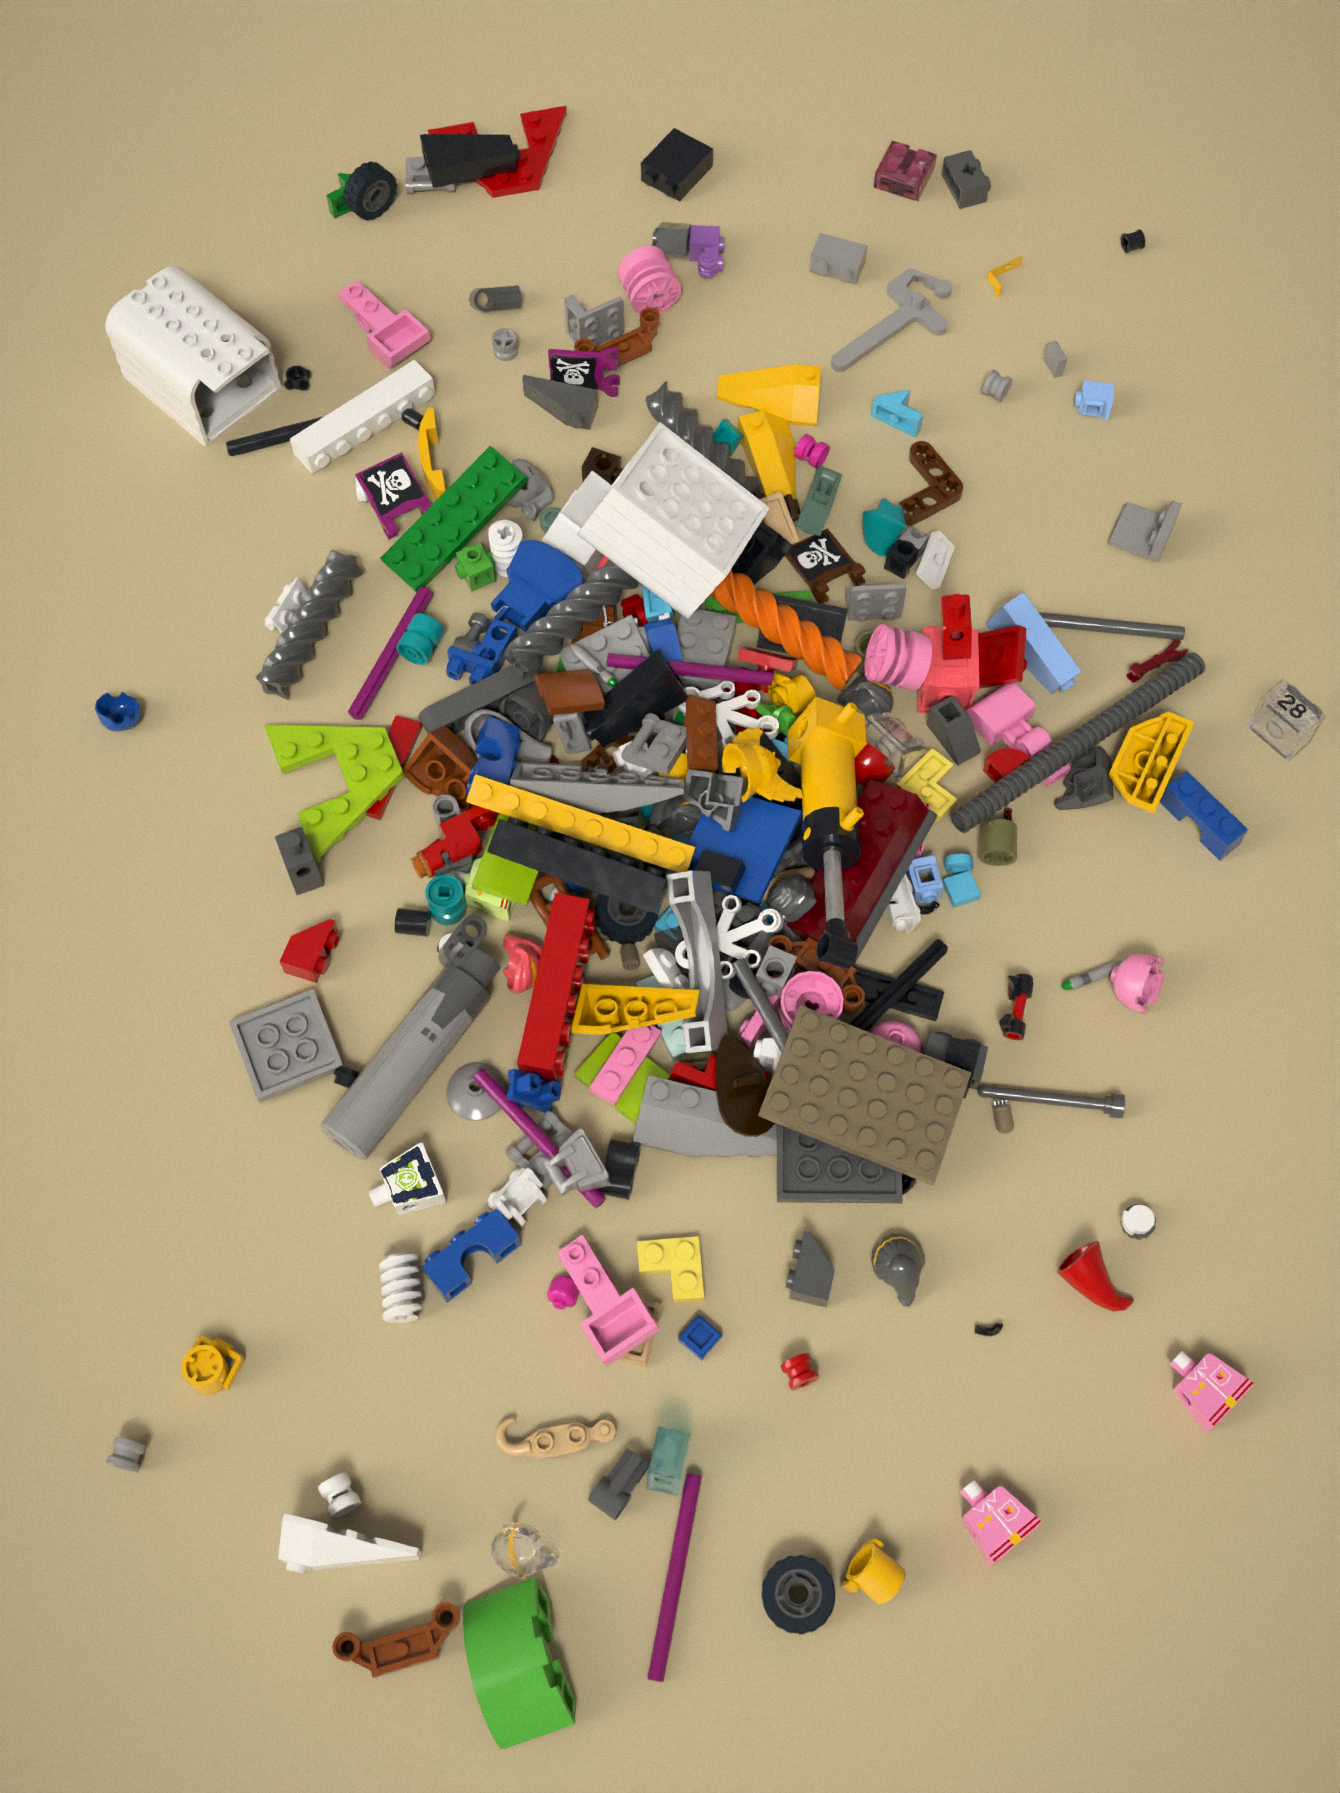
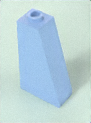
M1024 592L1003 605L986 623L990 631L1019 625L1027 628L1024 658L1027 661L1026 668L1051 694L1058 689L1064 692L1076 683L1074 678L1081 673V670Z

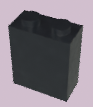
M673 128L641 162V181L663 192L665 195L681 201L713 167V148Z

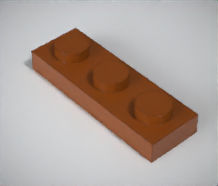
M690 694L686 700L687 767L712 773L718 768L716 702Z

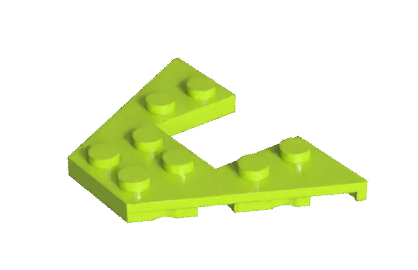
M264 725L283 774L335 754L349 788V793L297 813L317 864L322 861L321 857L336 842L340 843L348 830L353 829L367 815L366 811L377 800L381 801L388 794L390 788L396 786L405 777L385 727Z

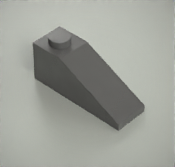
M523 375L524 396L565 425L577 429H591L598 409L597 390Z

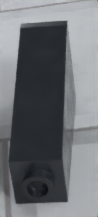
M420 135L422 154L433 188L517 170L516 160L520 159L517 144L513 145L510 135Z
M659 649L603 696L605 701L603 710L586 711L583 713L587 721V725L584 728L592 741L596 739L602 747H605L643 726L642 720L648 713H653L659 717L686 702L689 695L681 678Z

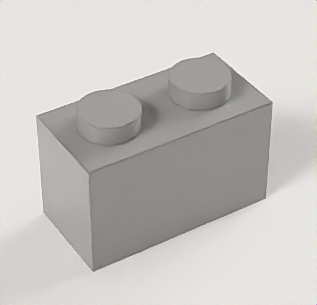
M820 233L811 254L810 272L857 284L865 265L867 245Z

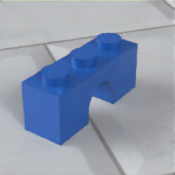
M491 716L487 718L479 731L474 752L481 756L469 774L465 794H469L475 774L510 786L509 779L517 765L514 756L517 755L521 745V741L518 740L520 728Z
M1188 771L1166 787L1160 803L1179 822L1188 816L1197 823L1202 832L1200 842L1219 861L1240 845L1248 831Z
M497 1208L491 1213L487 1211L480 1215L475 1221L476 1225L467 1232L464 1230L458 1232L450 1240V1245L442 1251L436 1250L425 1259V1264L421 1266L427 1278L447 1303L472 1284L469 1274L464 1269V1262L470 1254L479 1251L485 1252L498 1264L522 1245L520 1236Z

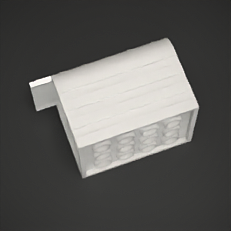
M169 266L146 281L147 286L142 290H133L113 306L106 319V333L111 340L110 343L116 353L117 362L121 366L120 370L123 377L206 447L279 391L282 386L278 379V371L274 364L275 360L270 349L269 340L182 268ZM243 383H251L247 388L240 387ZM205 412L213 413L210 417H201Z
M659 422L612 485L594 471H591L558 517L576 530L579 537L688 619L728 575L770 508Z

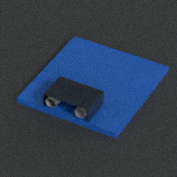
M750 797L743 803L733 832L725 831L719 823L702 813L687 844L696 847L688 871H710L712 889L760 904L803 815L802 811Z

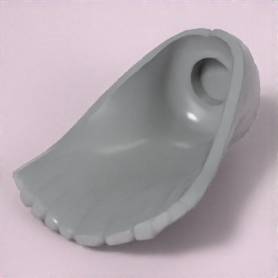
M481 709L472 713L466 720L464 736L467 744L475 752L479 731L489 716L513 726L515 725L495 711ZM520 729L518 740L521 741V745L517 755L514 756V760L517 762L550 763L552 746L533 739Z

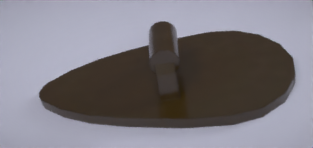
M732 1035L725 1036L720 1042L715 1059V1085L719 1112L725 1124L734 1132L746 1137L763 1135L775 1124L758 1116L770 1084L756 1059L745 1045Z

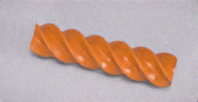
M731 569L724 580L710 594V597H715L723 608L730 612L738 613L739 617L747 625L760 629L769 641L781 644L790 656L804 660L808 668L814 673L827 676V679L835 688L842 691L859 669L858 667L863 659L858 654L844 652L841 643L833 637L821 636L819 628L813 622L799 620L796 611L788 605L777 604L771 592L765 589H755L752 580L747 575L733 573Z

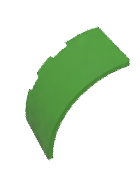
M532 1578L467 1602L463 1609V1632L468 1667L482 1714L499 1748L505 1749L575 1724L576 1697L567 1681L560 1660L553 1661L548 1644V1642L554 1640L550 1600L537 1578Z

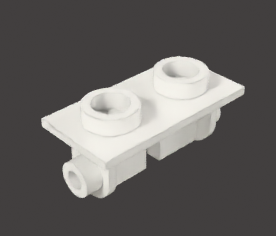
M295 578L294 582H290L289 585H285L282 594L277 600L279 606H274L269 615L266 616L265 627L273 631L275 628H278L283 633L288 628V623L293 613L300 607L301 601L308 590L298 578Z
M905 874L890 900L895 901L896 904H889L887 909L892 926L896 927L898 931L906 929L908 934L921 919L920 909L916 905L912 894V884Z

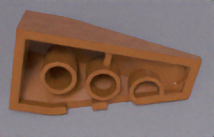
M444 725L431 731L402 769L404 776L420 791L428 795L433 794L437 797L446 794L451 795L456 799L458 806L466 811L476 806L466 802L468 795L465 792L469 774L478 759L467 745L447 726Z

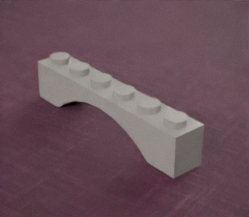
M691 870L668 874L669 902L682 930L687 950L690 979L689 989L700 990L696 1017L686 1018L683 1021L686 1053L717 1051L721 1040L728 1035L711 873L710 871Z

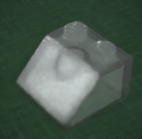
M889 712L874 713L866 717V741L887 757L884 763L888 768L891 764L895 766L892 774L900 780L926 754L927 748L924 742L918 736H913L906 729L904 723L900 719L894 718Z

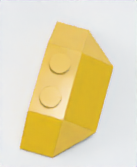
M1168 711L1161 714L1160 717L1147 720L1129 729L1109 772L1110 778L1127 803L1150 813H1155L1195 722Z

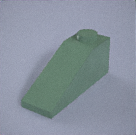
M818 465L795 527L808 534L821 535L843 474Z

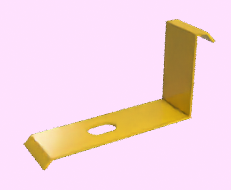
M1023 254L1021 257L989 271L987 280L995 289L994 296L998 297L1002 292V285L995 277L1021 265Z

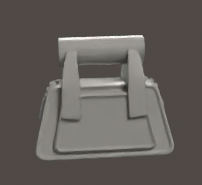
M583 712L554 715L553 721L566 754L591 750L590 738L584 728L587 725V721Z
M578 1129L560 1146L559 1153L544 1163L561 1196L578 1188L580 1191H588L610 1184L609 1174L583 1129ZM566 1166L571 1174L568 1180H566L560 1167Z

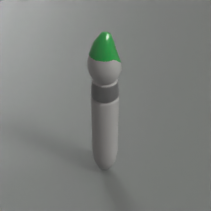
M577 644L570 645V650L575 657L597 675L603 683L611 687L617 685L613 674L606 671L588 652Z
M1115 961L1080 976L1070 977L1063 983L1062 989H1078L1082 985L1111 976L1116 965L1120 966L1122 961Z

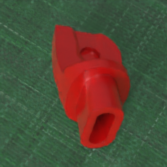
M634 594L621 601L620 605L623 608L622 614L624 618L632 615L633 618H637L640 627H644L643 624L648 623L643 598H640L638 594Z

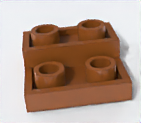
M589 669L540 673L534 676L540 699L545 700L549 715L604 709L605 701L594 675Z

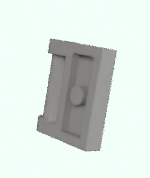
M424 157L406 158L407 194H414V191L428 190L455 192V183L432 187Z
M648 713L642 720L643 726L632 743L624 748L621 756L624 761L668 775L687 745L686 727L660 720L657 715ZM651 732L658 733L646 753L639 752Z
M547 1110L541 1116L542 1120L537 1124L545 1133L550 1128L556 1132L551 1140L559 1148L573 1134L550 1110ZM526 1135L515 1147L511 1146L505 1154L519 1169L522 1167L524 1169H531L543 1184L541 1189L545 1192L554 1183L544 1166V1163L549 1159L541 1150L529 1161L523 1157L534 1145Z

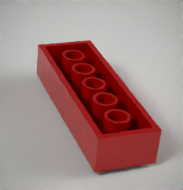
M555 893L517 1060V1066L520 1071L537 1074L539 1078L547 1081L553 1080L558 1082L559 1076L564 1077L566 1071L565 1047L570 1048L573 1039L571 1019H574L578 1003L577 991H581V986L585 983L583 963H589L591 955L589 936L595 935L597 927L595 910L591 908L590 899Z

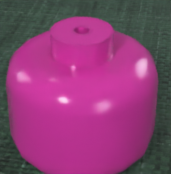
M557 1276L550 1283L547 1299L553 1303V1307L563 1310L565 1306L573 1307L576 1305L580 1291L571 1277Z

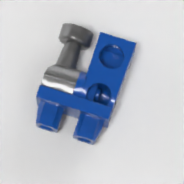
M473 613L468 621L470 629L465 637H457L447 651L449 659L446 667L447 676L460 680L464 671L471 673L469 682L472 685L499 672L505 661L503 655L511 641L518 637L515 625L495 618L491 623L486 616L480 613ZM499 629H504L507 633H504ZM486 633L482 642H478L480 634Z

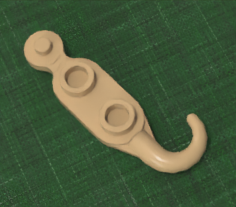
M509 1418L499 1425L496 1431V1442L501 1451L509 1456L524 1455L539 1459H551L582 1452L592 1441L609 1443L615 1438L616 1428L609 1420L598 1421L591 1428L586 1427L582 1423L573 1422L540 1429L522 1442L512 1444L505 1438L506 1429L515 1423V1418Z

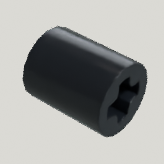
M397 909L395 933L428 937L431 927V911Z

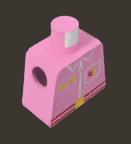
M1182 1350L1170 1363L1184 1377L1173 1389L1175 1394L1206 1433L1213 1429L1254 1385L1251 1380L1211 1353H1207L1196 1363Z
M973 1480L961 1491L962 1495L973 1507L962 1517V1520L989 1567L1042 1523L1038 1517L1001 1485L988 1495L980 1484Z

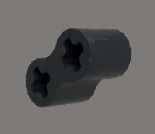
M610 1139L604 1165L609 1174L610 1184L599 1188L603 1195L626 1200L630 1199L639 1162L641 1144Z

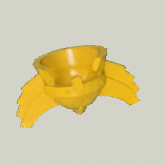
M756 726L753 730L747 728L743 732L740 731L737 737H733L732 743L725 746L722 756L723 772L736 773V768H739L742 778L748 779L747 792L741 796L742 802H745L754 794L762 795L770 801L774 799L780 802H784V800L795 801V798H803L801 789L788 784L777 774L778 768L781 765L780 760L775 757V752L760 746V737L763 731Z

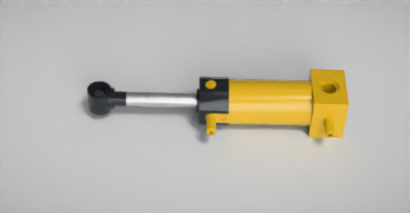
M815 697L787 731L788 760L801 765L803 859L809 866L824 871L827 930L824 931L817 943L816 959L842 969H849L856 959L858 944L855 940L850 939L849 932L845 930L842 870L853 866L861 857L859 820L864 813L861 808L857 807L854 758L867 744L865 715L856 712L857 706L854 703L850 702L843 707Z

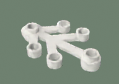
M722 681L719 685L703 691H699L695 687H686L689 696L691 694L708 700L720 696L722 699L727 700L716 704V724L723 739V750L727 742L733 741V737H737L733 734L728 722L752 730L756 726L762 730L770 729L772 732H764L770 740L778 735L779 722L775 717L765 715L757 720L734 711L745 706L749 709H756L761 700V695L758 691L749 690L744 695L733 698L735 695V685L731 681ZM729 688L731 691L724 692L722 689ZM754 697L757 700L751 702L748 700V698ZM686 702L677 706L680 711L686 713Z
M728 895L722 901L724 910L717 924L719 951L737 959L745 958L750 968H757L762 963V955L758 951L746 950L732 943L762 930L768 933L778 932L784 923L783 916L774 909H765L759 914L758 919L728 931L735 914L742 907V902L738 897ZM731 899H735L736 907L730 910L728 902ZM768 915H772L774 918V922L770 926L765 924V918ZM682 941L676 948L675 958L680 966L689 969L688 959L685 957L686 945L685 941ZM751 954H756L757 961L751 965L748 958ZM728 961L720 962L721 970L724 965H729L730 973L726 976L722 974V978L731 979L735 975L732 967L733 963Z

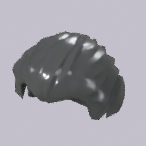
M799 876L778 880L769 890L767 897L768 909L780 912L784 923L797 921L812 909L817 901L812 885Z

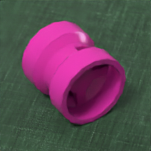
M805 434L798 442L794 456L800 460L809 461L810 466L817 469L818 465L822 466L825 462L830 446L824 442L818 443L813 436Z

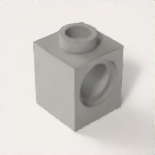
M771 945L769 946L756 974V979L765 995L771 997L775 995L781 998L782 990L794 971L797 956ZM775 970L782 976L773 978L767 972Z

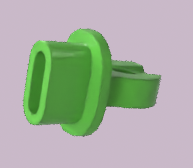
M759 703L756 711L762 716L770 715L775 717L779 722L778 733L782 732L786 736L789 728L797 720V717L793 715L792 708L789 706L779 707L774 704L765 705L764 703Z

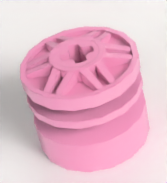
M644 246L635 249L625 256L618 267V278L627 292L633 308L639 314L645 308H654L661 313L670 308L677 301L681 293V285L665 253L656 246Z
M880 624L873 632L865 654L864 670L867 680L876 683L880 682L885 685L893 683L895 687L911 691L919 689L928 674L931 663L932 640L930 636L910 630L904 633L901 628H892V626Z
M815 971L799 973L788 980L782 990L779 1019L785 1030L790 1032L800 1005L840 1021L844 1000L840 987L833 978L822 972Z

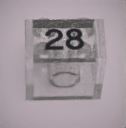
M1282 679L1261 697L1247 727L1289 762L1311 742L1326 714L1317 704L1312 703L1303 696L1295 686Z

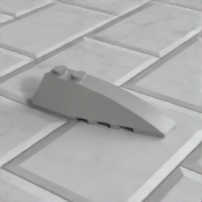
M517 762L510 779V786L593 814L624 811L658 803L684 794L685 779L648 775L644 780L639 779V775L633 772L624 771L614 776L608 773V769L597 768L596 772L582 771L583 766L569 764Z
M648 1075L633 1143L689 1157H702V1155H718V1157H731V1155H748V1157H761V1155L777 1156V1123L767 1133L757 1137L740 1135L725 1124L719 1112L715 1091Z

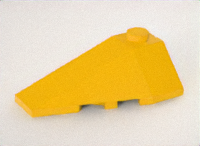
M793 364L719 375L717 399L742 408L751 407L760 411L764 410L785 419L787 424L816 426L821 366Z
M764 410L739 416L738 430L743 435L740 443L754 476L761 480L760 491L765 494L763 498L781 491L783 497L791 494L792 498L796 499L795 440L787 421Z
M582 984L571 1030L572 1033L603 1035L696 1017L700 990Z

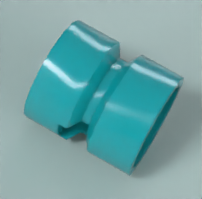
M417 613L406 628L407 632H404L396 649L406 660L417 665H426L433 654V648L438 645L445 631L436 619L426 614Z
M439 875L433 878L427 884L425 890L432 918L437 923L446 926L460 922L467 911L462 884L457 878L450 875Z

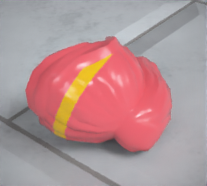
M506 934L503 938L502 947L509 953L508 968L503 970V974L508 980V990L520 994L531 989L535 984L542 947L531 939Z

